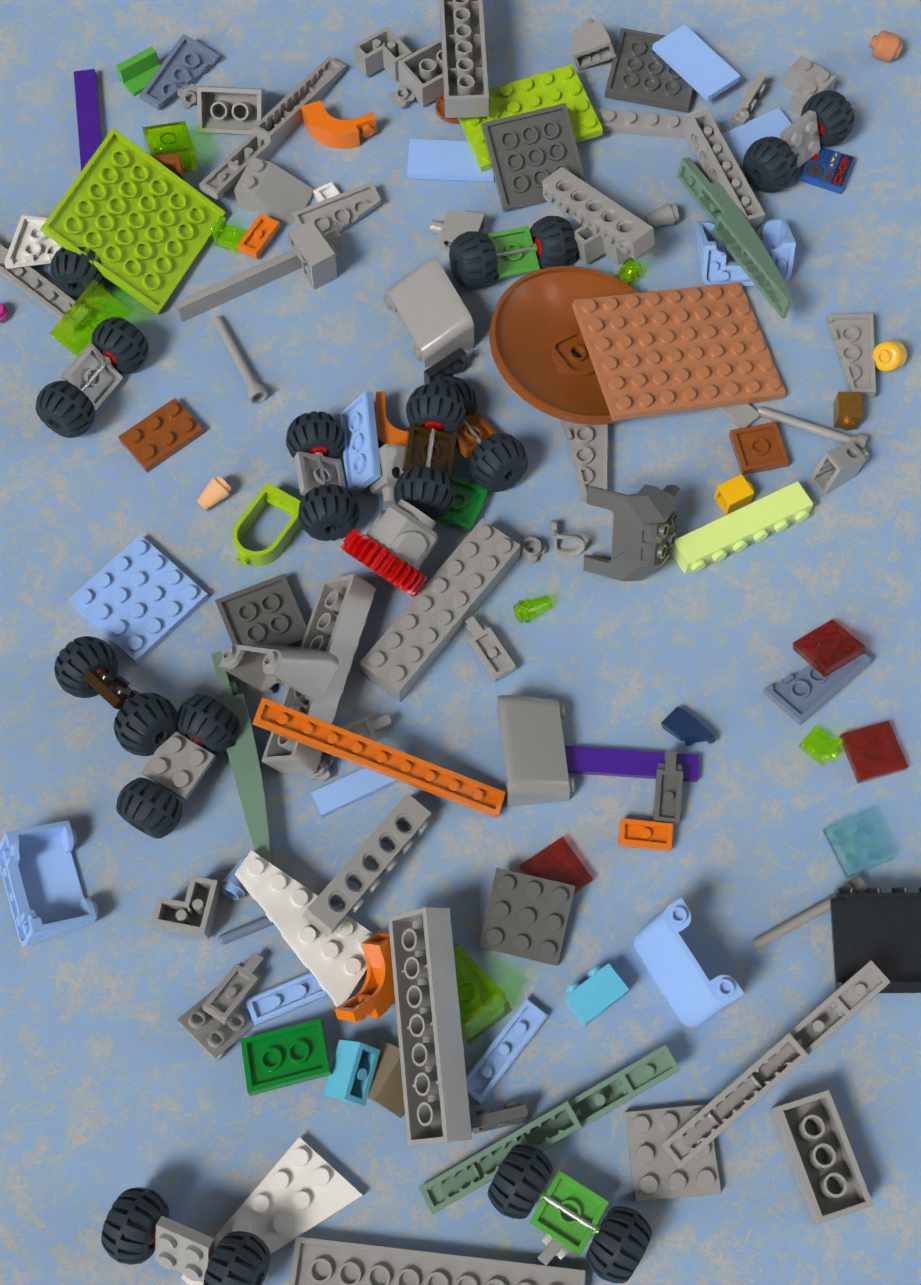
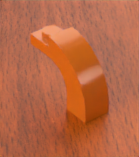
M321 100L301 106L302 120L307 131L315 140L326 146L339 149L360 147V139L377 134L374 113L350 120H340L326 112Z
M376 391L374 410L378 449L385 444L406 446L408 431L399 430L389 423L386 417L385 391Z
M379 931L361 943L367 962L366 979L357 994L335 1008L337 1019L357 1023L364 1020L366 1016L380 1018L394 1002L395 993L390 935L387 931Z

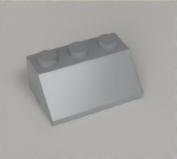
M216 86L197 87L198 132L252 135L253 126L265 116V89Z

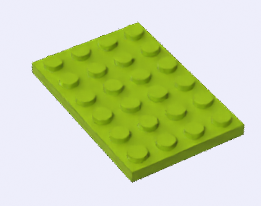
M573 64L488 89L489 117L458 118L481 172L492 169L481 129V124L484 122L566 103L576 143L603 135V128Z

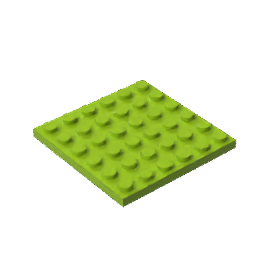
M112 128L42 225L40 231L63 248L72 252L84 253L87 256L89 249L96 252L93 264L97 267V271L101 272L105 278L151 311L158 314L225 214V211L115 128ZM78 247H85V251H81Z

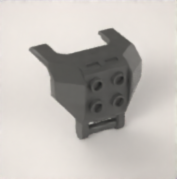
M645 484L638 493L626 495L588 485L586 503L611 510L614 514L611 559L585 554L583 571L619 581H641L659 569L669 557L671 547L676 539L675 532L678 516L676 512V499L679 497L680 488L676 485H667L661 490L655 486Z

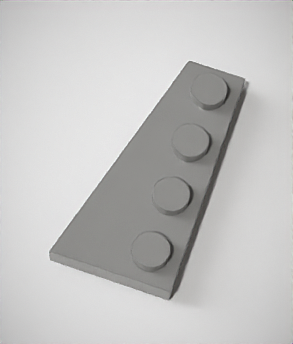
M369 182L292 212V218L296 227L312 220L316 227L319 226L322 229L324 235L335 230L341 233L381 205V198L373 183Z
M873 313L826 315V322L849 391L852 393H862V397H875V360L872 357L873 350L875 349Z
M561 420L582 501H586L588 485L607 490L608 424L588 425Z

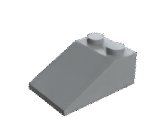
M251 157L234 189L238 207L294 225L292 212L308 207L314 195V189L272 162L256 157Z

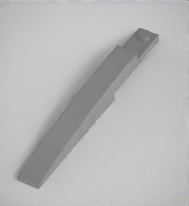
M331 57L322 62L253 126V134L199 183L200 191L218 200L241 178L251 157L266 161L303 121L301 106L321 100L346 70V65Z
M871 960L670 1136L661 1145L681 1169L806 1059L823 1041L890 983L888 978Z

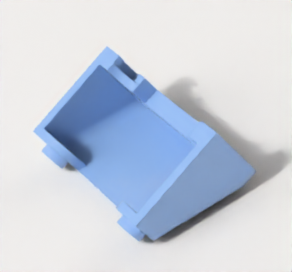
M771 219L763 225L761 236L758 237L776 265L784 283H786L792 275L796 242L786 219ZM710 221L696 222V240L703 283L708 286L741 282L742 286H755L713 233L715 224Z
M69 820L5 832L0 843V870L18 938L23 947L35 945L93 924L98 917L96 902H92L89 897L84 898L71 854L74 844L77 843V834L75 829H71Z
M680 898L665 908L637 933L634 939V948L680 1022L688 1028H696L733 1006L744 993L738 983L728 975H720L709 981L679 934L691 922L690 910L683 899Z

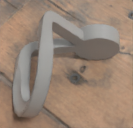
M550 521V535L553 536V552L555 556L571 557L584 551L585 541L582 536L573 533L559 534L557 531V521ZM557 538L576 539L580 542V545L573 550L558 549Z

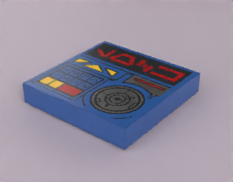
M820 146L821 150L806 162L799 181L841 194L855 157Z

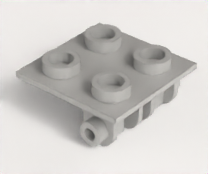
M214 989L179 1017L177 1022L213 1059L217 1058L220 1060L227 1053L225 1050L248 1032L254 1024L239 1009L235 1011L225 1025L205 1012L203 1005L215 991Z

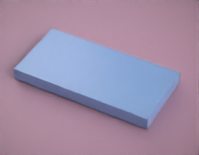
M685 24L653 44L652 50L707 102L740 81L741 76Z
M778 107L723 133L722 136L740 169L743 170V159L752 143L764 137H777L780 139V133L792 123Z
M410 139L407 179L494 182L492 169L480 171L468 141Z
M365 391L339 413L340 425L345 435L343 457L346 489L354 497L381 477L373 393Z

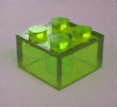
M186 121L142 127L145 150L148 154L181 155L184 173L197 170L195 148Z

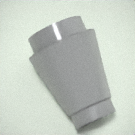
M667 203L645 215L646 223L652 227L674 225L676 221H679V213L675 203Z

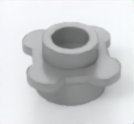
M195 84L185 85L178 89L177 95L181 97L184 108H190L191 105L197 104V86Z
M401 86L396 92L390 93L389 98L394 101V105L397 108L405 109L410 106L411 101H414L415 95L408 92L405 86Z
M529 536L521 545L520 555L526 557L529 563H535L539 555L546 552V547L537 538Z
M328 755L321 757L319 765L321 769L318 770L317 768L315 773H307L308 779L321 778L323 781L328 780L331 776L329 769L333 762L332 758Z

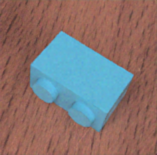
M609 963L603 968L600 964L588 972L589 978L581 984L577 981L566 990L568 995L565 996L564 1002L584 1027L623 998L629 991V988Z
M339 1039L331 1066L332 1075L328 1077L323 1095L344 1103L365 1106L380 1050L361 1042Z

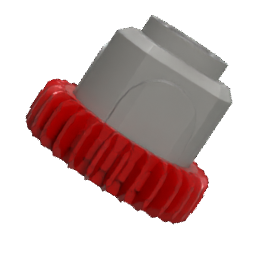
M400 499L397 505L388 507L386 511L382 510L366 535L357 529H352L343 540L341 550L402 591L415 597L427 581V577L418 570L438 542L437 533L432 530L436 522L411 504Z

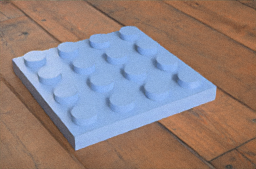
M140 534L68 600L71 605L131 660L138 664L200 607L209 596Z

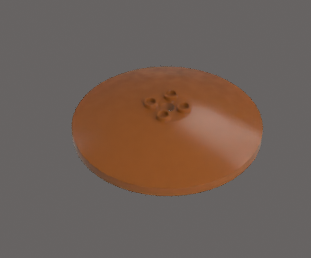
M549 267L521 277L500 297L490 322V348L499 372L508 385L522 399L538 410L555 418L588 425H602L623 421H612L574 314L572 303L577 299L639 292L618 278L585 267ZM571 352L579 353L582 357L577 358Z

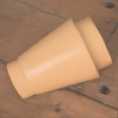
M217 476L215 479H211L196 501L207 511L229 496L232 488L220 476Z

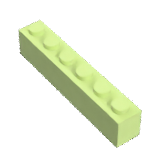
M797 481L675 539L670 552L684 574L691 571L694 573L698 572L712 561H721L728 553L733 551L740 552L753 541L760 542L774 531L781 532L795 521L798 523L804 521L810 515L813 502Z

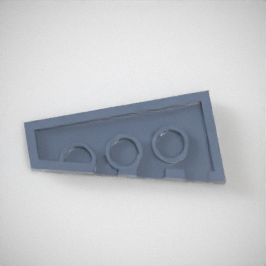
M183 34L140 93V99L159 110L177 95L179 88L190 85L219 62L220 55Z
M851 644L825 657V660L815 665L811 664L793 676L789 675L783 678L776 685L765 687L763 693L795 722L801 725L871 664L872 659L854 644Z

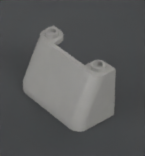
M436 257L424 261L385 291L383 300L388 310L391 309L393 312L398 311L414 339L415 348H413V354L417 361L422 362L424 368L436 364L459 348H462L464 351L474 348V323L472 317Z
M233 645L226 648L223 652L219 667L263 694L271 695L273 690L270 688L274 684L279 683L283 685L285 683L305 695L306 699L320 704L337 670L339 660L338 657L330 652L290 646Z
M515 695L497 696L496 711L501 733L505 783L508 792L506 793L507 807L569 801L570 792H574L573 776L568 777L561 719H565L564 705L559 704L558 699Z

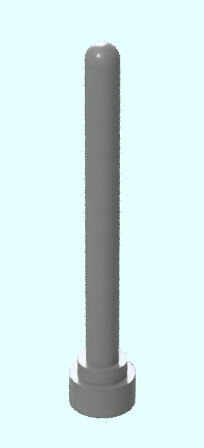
M219 315L214 316L213 322L248 386L247 396L253 404L263 402L268 396L264 386L255 381L222 318Z
M764 407L756 409L761 414V417L843 444L852 442L858 449L864 448L868 436L862 434L850 436Z
M858 876L847 882L848 885L844 887L854 888V893H865L864 888H867L863 880ZM830 898L754 939L752 942L753 947L761 949L830 910Z

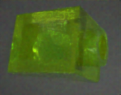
M220 216L211 228L214 245L239 254L240 251H238L237 245L247 231L227 225L226 217Z
M815 726L798 747L823 766L828 759L833 762L842 752L839 746L843 740L839 737L835 741L819 727Z

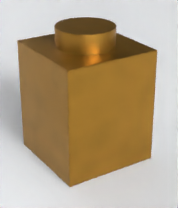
M838 392L833 403L834 428L846 431L857 430L863 418L862 393Z

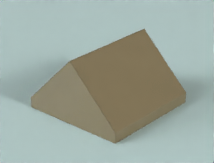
M381 1040L376 1048L380 1050L367 1098L401 1118L405 1110L399 1048Z

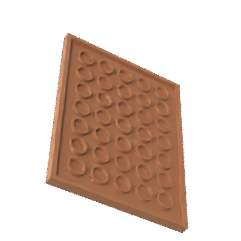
M741 282L577 299L572 303L574 314L612 421L783 399L786 395Z

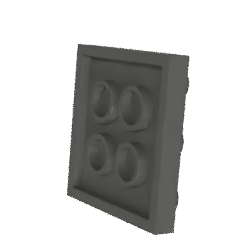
M285 574L215 600L233 645L294 647L302 644L307 626Z
M496 868L479 947L558 966L575 886Z

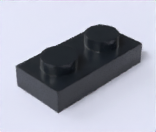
M459 348L424 371V384L430 385L439 378L461 373L467 366V353L462 348Z

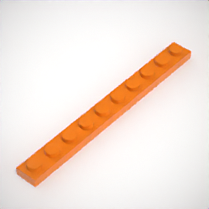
M263 697L260 701L252 722L255 726L496 818L499 816L506 793L502 790Z

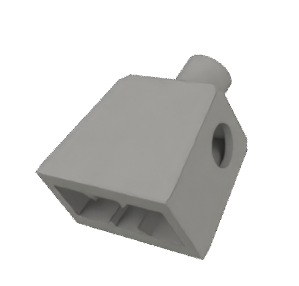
M587 18L583 20L582 27L576 28L573 31L572 56L578 70L616 57L609 35L600 20L594 22L593 19Z
M451 210L448 212L445 222L432 220L430 233L440 235V248L449 252L452 241L460 234L468 231L483 233L485 214Z
M852 442L825 452L810 479L825 496L853 479L864 462L868 460L869 454L865 448L861 447L858 449Z
M385 444L379 449L381 477L370 484V491L373 494L383 495V503L385 505L396 504L394 487L397 479L404 472L402 471L405 446Z

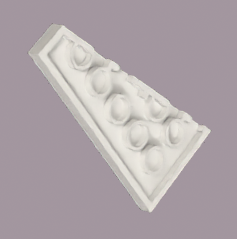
M21 215L4 261L6 269L51 263L52 258L61 248V245L40 231L47 218Z
M251 850L237 869L236 877L252 898L266 912L265 915L271 923L273 922L284 940L304 966L318 980V984L323 991H326L334 1001L333 1004L338 1007L347 1001L367 970V962L361 943L374 934L346 915L344 918L347 920V923L338 933L332 931L326 937L303 917L307 908L318 895Z
M299 1137L214 1237V1250L228 1233L244 1231L253 1233L262 1239L271 1255L295 1240L296 1236L300 1237L363 1195ZM184 1274L181 1276L188 1285H203L200 1281L188 1279Z

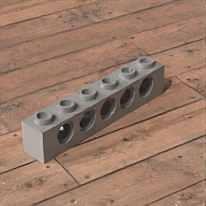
M709 110L690 115L683 134L710 183L719 182L744 214L754 231H758L765 213Z
M560 167L542 181L543 196L547 202L556 205L563 213L572 216L576 222L588 227L592 233H596L604 238L608 244L614 245L623 254H627L635 260L655 245L654 229L652 226L565 168Z
M407 793L303 914V917L326 937L332 931L338 933L347 923V920L344 918L350 910L355 913L364 903V900L361 898L366 891L372 893L380 884L381 880L378 879L383 871L388 874L398 862L394 859L399 852L404 855L414 843L410 840L413 835L417 833L420 836L428 827L429 823L426 820L431 815V812ZM397 823L406 825L408 831H401ZM381 842L389 843L392 850L387 851L383 849ZM364 861L373 862L376 870H369L365 866ZM347 881H356L359 885V890L351 889ZM338 900L342 904L343 909H334L330 901Z

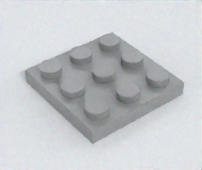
M706 1104L624 1112L635 1202L721 1193L714 1140L681 1169L661 1146Z

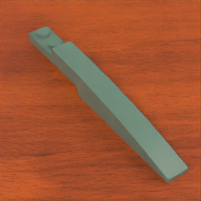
M690 157L682 158L677 177L715 223L713 233L782 319L786 318L793 299L760 238L719 182L710 183Z
M221 651L212 653L211 657L225 706L237 716L240 724L235 740L236 745L229 747L227 753L255 853L274 865L266 788L249 709L244 694L238 693L235 680L230 682L229 672L219 667L222 661Z
M666 1044L419 1187L431 1213L435 1214L492 1181L502 1161L514 1145L527 1144L544 1151L680 1071Z

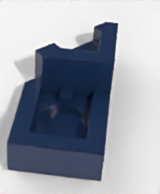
M679 706L661 722L664 730L680 741H685L686 746H693L695 742L708 741V744H712L716 741L715 736L706 727Z

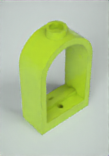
M267 482L233 528L232 538L237 552L236 560L244 566H248V564L252 566H265L274 562L302 527L298 517L301 501ZM268 503L292 516L268 548L261 551H250L241 545L243 536Z

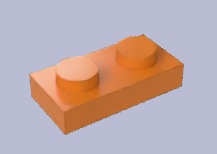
M260 213L238 243V251L258 259L280 229L279 221Z
M621 818L618 846L670 852L672 849L673 824Z

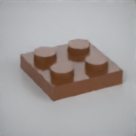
M776 422L730 430L729 437L742 475L788 466L789 460Z

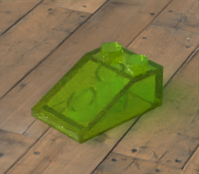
M93 280L49 334L78 356L87 344H91L92 334L99 323L112 317L125 319L132 309L100 282Z
M456 943L453 948L462 1038L468 1044H471L510 1013L512 1009L504 991Z

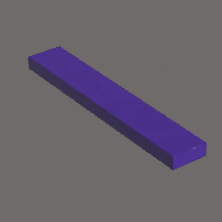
M95 69L73 71L81 171L102 143Z
M565 746L568 773L655 779L658 763H664L665 752ZM677 753L676 764L682 765L683 781L697 782L699 755Z

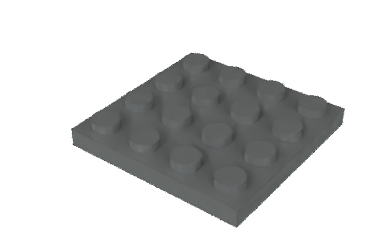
M621 28L615 50L616 57L613 58L604 97L688 113L693 87L652 50L653 44L664 38V35Z
M566 103L481 124L503 212L546 202L543 196L542 181L560 167L565 168L586 182Z

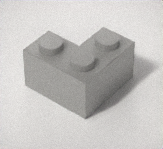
M388 26L353 45L355 65L366 77L384 68L397 81L399 79L398 61L412 54Z
M801 56L789 68L784 85L794 92L789 110L801 117L803 106L812 95L821 91L833 90L836 76Z
M309 220L288 232L289 245L300 259L303 275L314 290L337 278L336 249L332 243H327L324 232L319 226L316 227L312 220Z
M585 225L574 231V239L577 241L576 255L586 264H589L603 254L610 257L617 265L631 258L627 254H623L614 245L608 244L598 234L592 233Z
M191 876L185 902L158 897L151 924L159 931L209 940L221 895V885L218 880Z

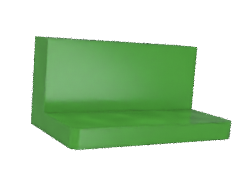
M151 46L116 65L121 83L132 96H136L143 91L161 65L159 64L156 50Z

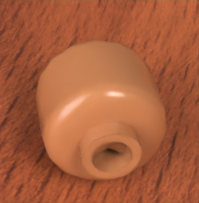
M882 30L878 36L874 35L869 45L872 48V56L885 62L897 59L903 46V42H900L901 37L886 30Z

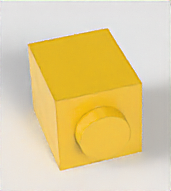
M740 474L718 485L713 498L724 514L728 515L751 503L754 488Z

